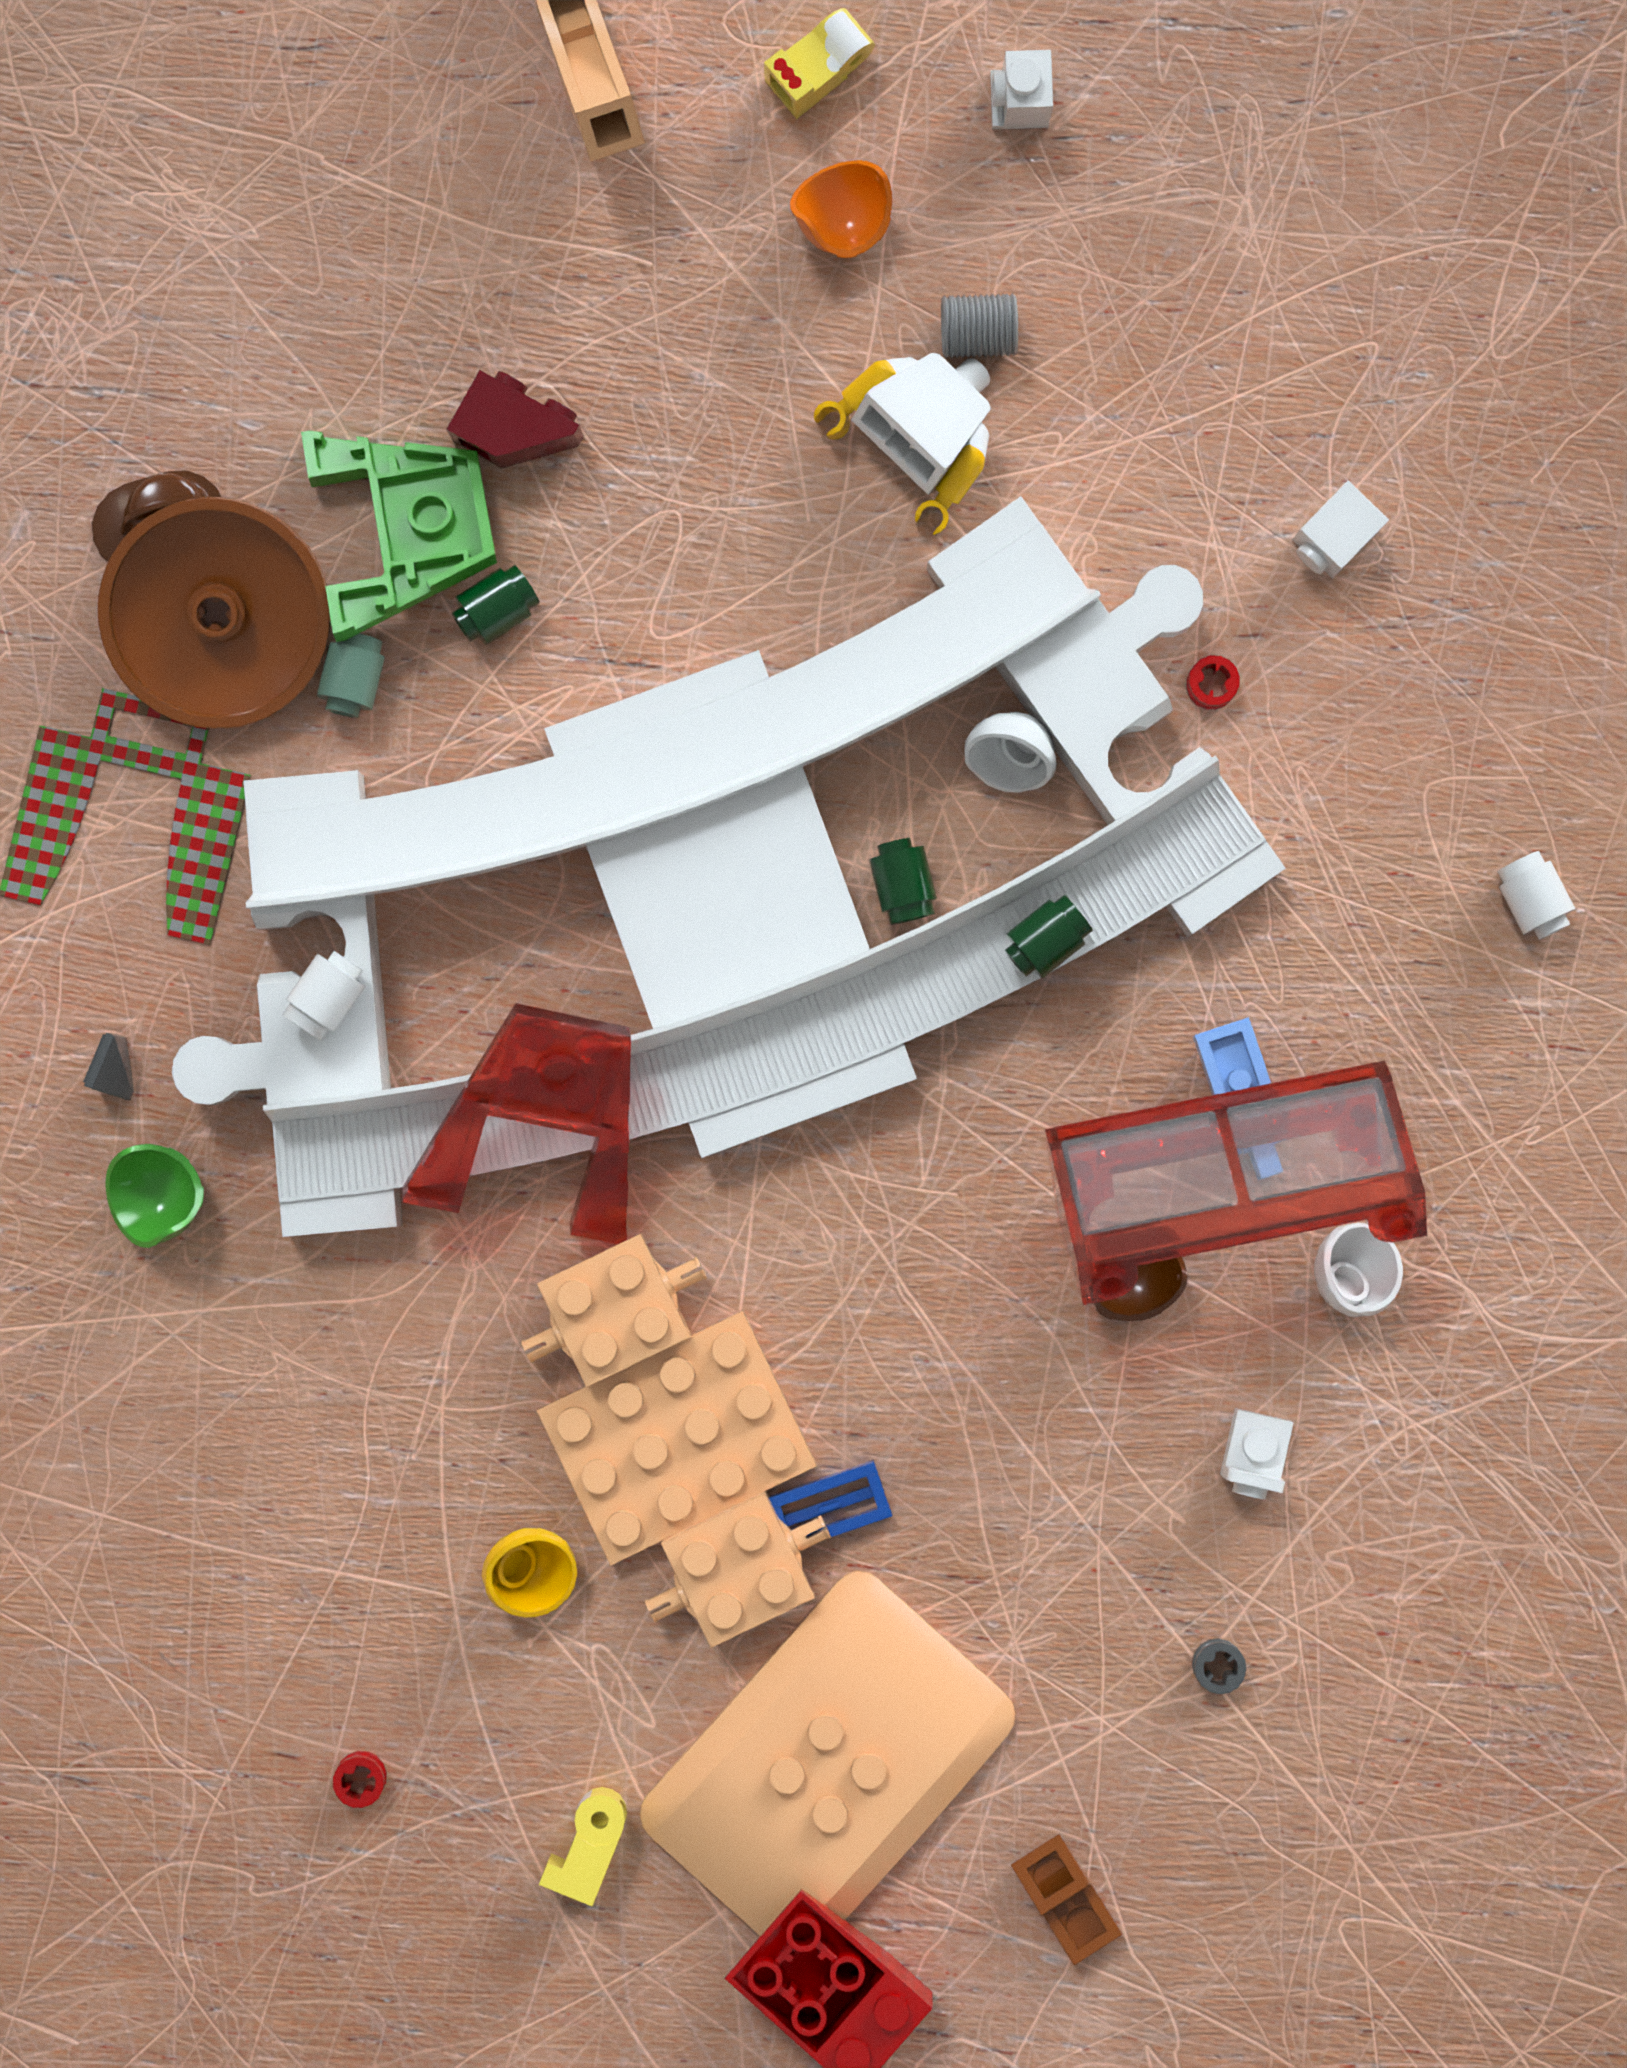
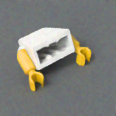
M930 353L918 361L912 357L880 360L869 366L841 392L843 398L838 403L825 401L819 404L814 412V420L816 423H819L827 414L831 412L839 413V424L826 435L831 440H838L849 431V415L855 410L856 412L851 419L854 424L928 495L935 488L939 492L934 500L923 502L915 513V522L917 523L926 508L935 507L942 512L943 521L932 534L936 535L941 533L948 524L949 514L947 510L951 504H959L984 468L989 432L982 422L991 410V407L980 392L989 385L990 376L987 369L973 358L966 359L956 369L940 354Z

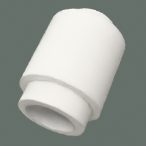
M1539 851L1522 857L1497 871L1503 882L1499 889L1523 935L1535 931L1540 940L1570 925L1566 914L1574 911L1575 907L1552 862H1544Z
M336 951L332 952L328 960L317 953L287 996L286 1000L290 1004L282 1015L321 1041L328 1030L335 1032L366 986L357 980L363 970Z

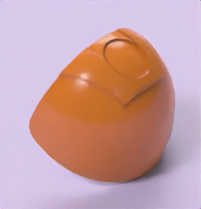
M862 160L841 162L824 168L806 179L792 195L790 209L805 237L818 249L833 254L837 258L857 257V255L869 250L880 241L887 231L891 221L890 215L892 210L891 185L882 168L872 162Z

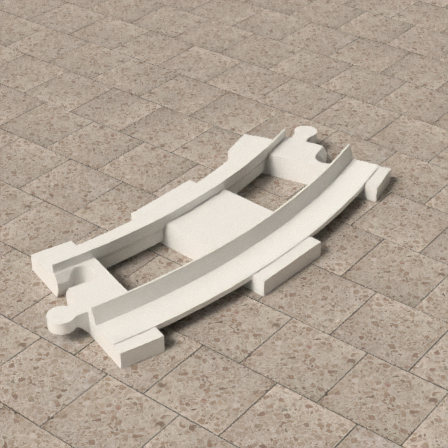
M1020 496L928 561L926 570L940 589L866 631L771 677L768 676L761 654L757 650L544 728L554 754L553 757L456 782L366 799L364 775L358 770L245 780L246 822L253 892L246 901V908L251 910V917L256 929L288 928L306 918L318 915L331 916L340 925L346 940L344 957L363 970L357 980L366 987L335 1032L328 1030L320 1041L282 1015L290 1004L286 998L301 976L293 971L260 974L257 991L262 1042L233 1044L223 1038L200 1036L190 1039L179 1048L173 1059L172 1076L175 1086L185 1098L194 1103L207 1105L227 1102L238 1094L239 1091L266 1090L267 1105H263V1111L271 1120L273 1127L282 1237L402 1226L401 1187L458 1179L542 1162L631 1140L685 1123H689L700 1156L704 1158L916 1080L917 1078L904 1043L960 1019L1040 979L1035 971L1025 977L1004 950L1012 944L1006 933L1050 899L1054 903L1063 895L1067 896L1093 929L1090 934L1083 938L1085 945L1054 969L1056 970L1118 936L1165 906L1188 937L1286 869L1220 776L1219 759L1216 755L1211 757L1202 748H1197L1173 765L1165 784L1151 792L1136 793L1123 788L1113 778L1108 767V751L1111 743L1116 738L1131 732L1145 731L1173 710L1168 695L1138 653L1156 638L1175 637L1186 632L1193 625L1203 607V590L1198 579L1187 569L1177 565H1161L1148 571L1139 581L1133 596L1109 613L1099 600L1100 592L1095 589H1088L1043 525ZM996 667L1029 715L1039 720L1049 731L1055 746L1054 750L1108 826L1003 886L919 928L870 949L803 767L906 718ZM586 846L653 1029L600 1045L519 1065L430 1083L391 1088L374 894L405 890L474 876L555 856Z

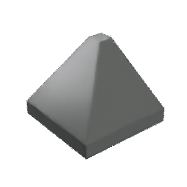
M113 1033L102 1035L84 1078V1086L125 1100H131L134 1086L126 1037Z

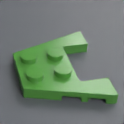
M301 432L307 474L312 488L368 478L370 482L384 573L380 577L325 586L332 632L336 642L345 641L497 563L477 451L405 442V446L401 447L370 443L367 437L356 436L357 441L327 438L324 437L323 432Z

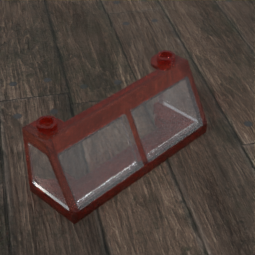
M1385 1060L1045 1129L1057 1216L1083 1305L1113 1300L1128 1293L1136 1284L1138 1278L1137 1266L1297 1233L1367 1220L1371 1234L1384 1242H1399L1427 1236L1425 1189L1393 1079Z

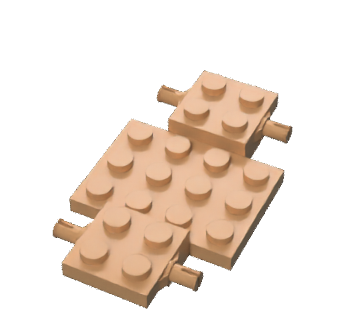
M642 1233L537 1283L550 1310L551 1328L526 1340H522L521 1343L524 1351L542 1342H546V1345L526 1354L531 1363L562 1348L573 1359L585 1384L584 1387L536 1411L610 1566L661 1542L674 1570L675 1587L653 1598L646 1599L647 1609L651 1611L670 1602L651 1612V1617L656 1623L658 1620L686 1607L687 1611L698 1620L712 1648L814 1599L815 1594L802 1569L801 1551L823 1540L830 1539L831 1535L828 1528L825 1527V1522L821 1515L802 1526L790 1530L778 1518L769 1499L768 1489L816 1467L817 1463L744 1311L742 1310L691 1334L678 1307V1295L676 1292L703 1279H707L704 1269L682 1278L683 1274L701 1266L698 1257L696 1256L694 1259L666 1272L665 1268L653 1258ZM822 1527H825V1528H823V1529H821V1530H819V1531H817V1532H815V1533H813V1534H811V1535H809V1536H806V1535H808V1534H810V1533H812V1532H814V1531H816V1530H818V1529H820V1528H822Z

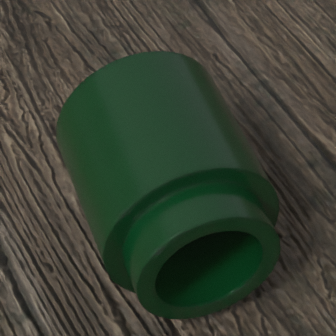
M514 565L506 571L498 568L457 595L455 600L459 608L451 614L470 642L479 637L487 645L531 616L530 609L538 605L540 601L526 577Z
M910 838L878 845L879 856L869 859L881 911L882 913L888 912L890 924H900L934 915L932 901L936 900L937 896L924 846L912 847Z
M1063 895L1054 903L1050 899L1006 933L1012 944L1004 951L1025 977L1035 971L1043 979L1085 945L1083 938L1090 934L1093 929L1070 899Z

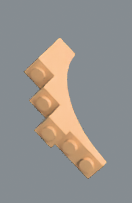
M534 0L552 50L565 95L590 162L645 144L632 96L619 65L597 0Z

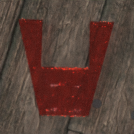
M515 1003L404 1183L402 1202L459 1213L487 1115L595 1137L569 1221L570 1235L615 1244L626 1241L631 1062L630 1028Z

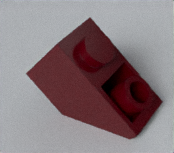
M479 370L446 429L454 443L467 450L477 451L478 456L500 468H506L578 447L584 436L580 424L574 422L577 417L574 411L550 398L546 400L544 405L525 395L528 388L522 382L501 371H498L494 378Z

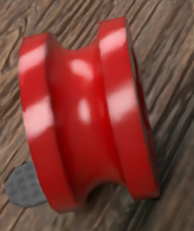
M1215 655L1201 658L1190 670L1186 679V690L1189 698L1196 706L1205 710H1217L1225 707L1236 695L1240 685V676L1236 666L1229 659ZM1213 669L1212 675H1215L1219 670L1226 676L1227 680L1221 686L1223 695L1213 697V690L1208 695L1203 693L1199 687L1205 678L1203 670Z
M355 1751L348 1754L341 1760L333 1776V1789L337 1798L343 1804L352 1808H364L372 1805L380 1797L386 1784L387 1771L384 1763L377 1755L369 1751ZM357 1766L368 1768L370 1771L367 1778L373 1776L375 1778V1785H366L362 1793H356L350 1789L353 1784L352 1780L349 1782L345 1781V1774H353Z

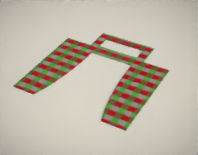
M102 688L91 737L39 726L0 886V896L37 905L43 903L59 874L80 826L91 794L99 761H107L182 779L175 808L169 848L166 894L167 935L210 945L245 803L244 781L250 780L251 775L201 763L209 728L183 724L192 727L186 754L108 736L114 709L174 723H183L156 712L134 695Z

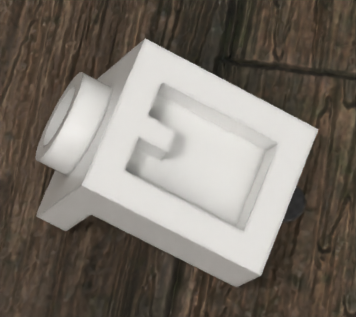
M1235 1408L1220 1475L1223 1478L1234 1482L1232 1492L1258 1499H1266L1268 1490L1283 1493L1285 1481L1281 1479L1293 1428L1292 1421Z

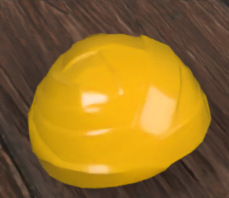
M523 1528L498 1540L484 1561L481 1576L486 1594L496 1607L514 1616L524 1618L538 1617L552 1612L568 1599L575 1586L577 1567L575 1556L568 1543L556 1533L542 1528Z

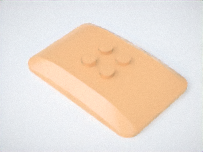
M864 1571L846 1573L837 1580L648 1792L641 1805V1823L644 1830L656 1843L759 1936L762 1935L801 1889L845 1920L920 1838L1008 1736L1015 1721L1013 1703L997 1684L878 1577Z

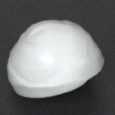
M1020 712L993 714L978 723L965 741V763L967 767L986 785L1004 792L1019 793L1044 786L1053 777L1057 765L1054 753L1055 746L1049 731L1039 720L1029 714Z
M1351 1223L1337 1227L1325 1237L1316 1255L1314 1276L1319 1293L1331 1307L1350 1317L1372 1316L1382 1312L1396 1297L1402 1282L1403 1265L1400 1253L1394 1242L1384 1231L1370 1224Z

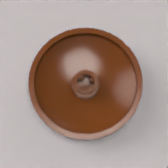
M201 497L184 500L164 507L143 519L131 529L114 550L106 565L98 594V625L101 640L111 665L122 682L137 698L156 712L180 723L196 727L232 728L244 726L269 717L284 708L297 697L315 674L322 661L330 634L331 619L325 588L327 583L322 569L309 546L297 532L276 515L256 505L231 498Z

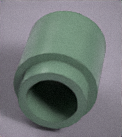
M359 633L345 641L329 643L317 691V697L327 700L325 710L346 717L359 718L361 709H373L385 657L380 654L383 644L381 640Z

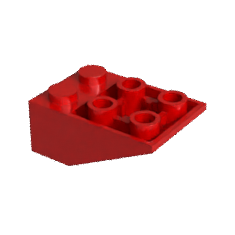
M803 1889L795 1895L724 1978L823 2068H881L933 2009V1993L926 1985L889 1952Z

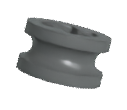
M1215 1638L1208 1639L1196 1649L1192 1659V1669L1201 1686L1209 1692L1225 1694L1237 1689L1243 1682L1246 1674V1663L1243 1655L1235 1645L1228 1640ZM1223 1651L1226 1652L1224 1656L1228 1662L1234 1660L1233 1670L1224 1671L1222 1680H1211L1214 1676L1210 1670L1204 1672L1205 1662L1214 1661L1216 1652Z

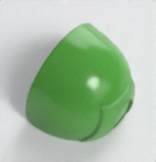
M153 1144L131 1146L119 1152L112 1159L107 1169L105 1187L111 1214L124 1236L139 1247L150 1248L178 1236L190 1226L199 1208L202 1207L204 1189L196 1170L184 1155L172 1148Z

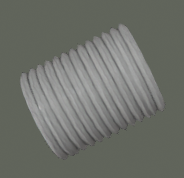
M1003 293L1001 296L999 294L996 296L993 294L990 296L980 294L979 297L976 294L973 297L969 294L968 297L965 295L960 297L958 295L956 298L953 295H950L948 298L944 295L941 299L943 356L946 359L948 356L951 358L954 356L956 358L959 356L964 358L965 355L968 358L971 355L974 358L976 355L979 357L982 355L985 357L987 355L990 357L995 355L997 357L999 354L1002 357L1005 354L1008 357L1010 354L1015 356L1018 351V309L1016 296L1013 293L1010 296L1007 293Z

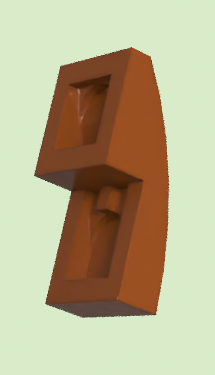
M1060 1834L1011 1864L1041 1916L1043 1915L1074 1966L1123 1935L1118 1924Z

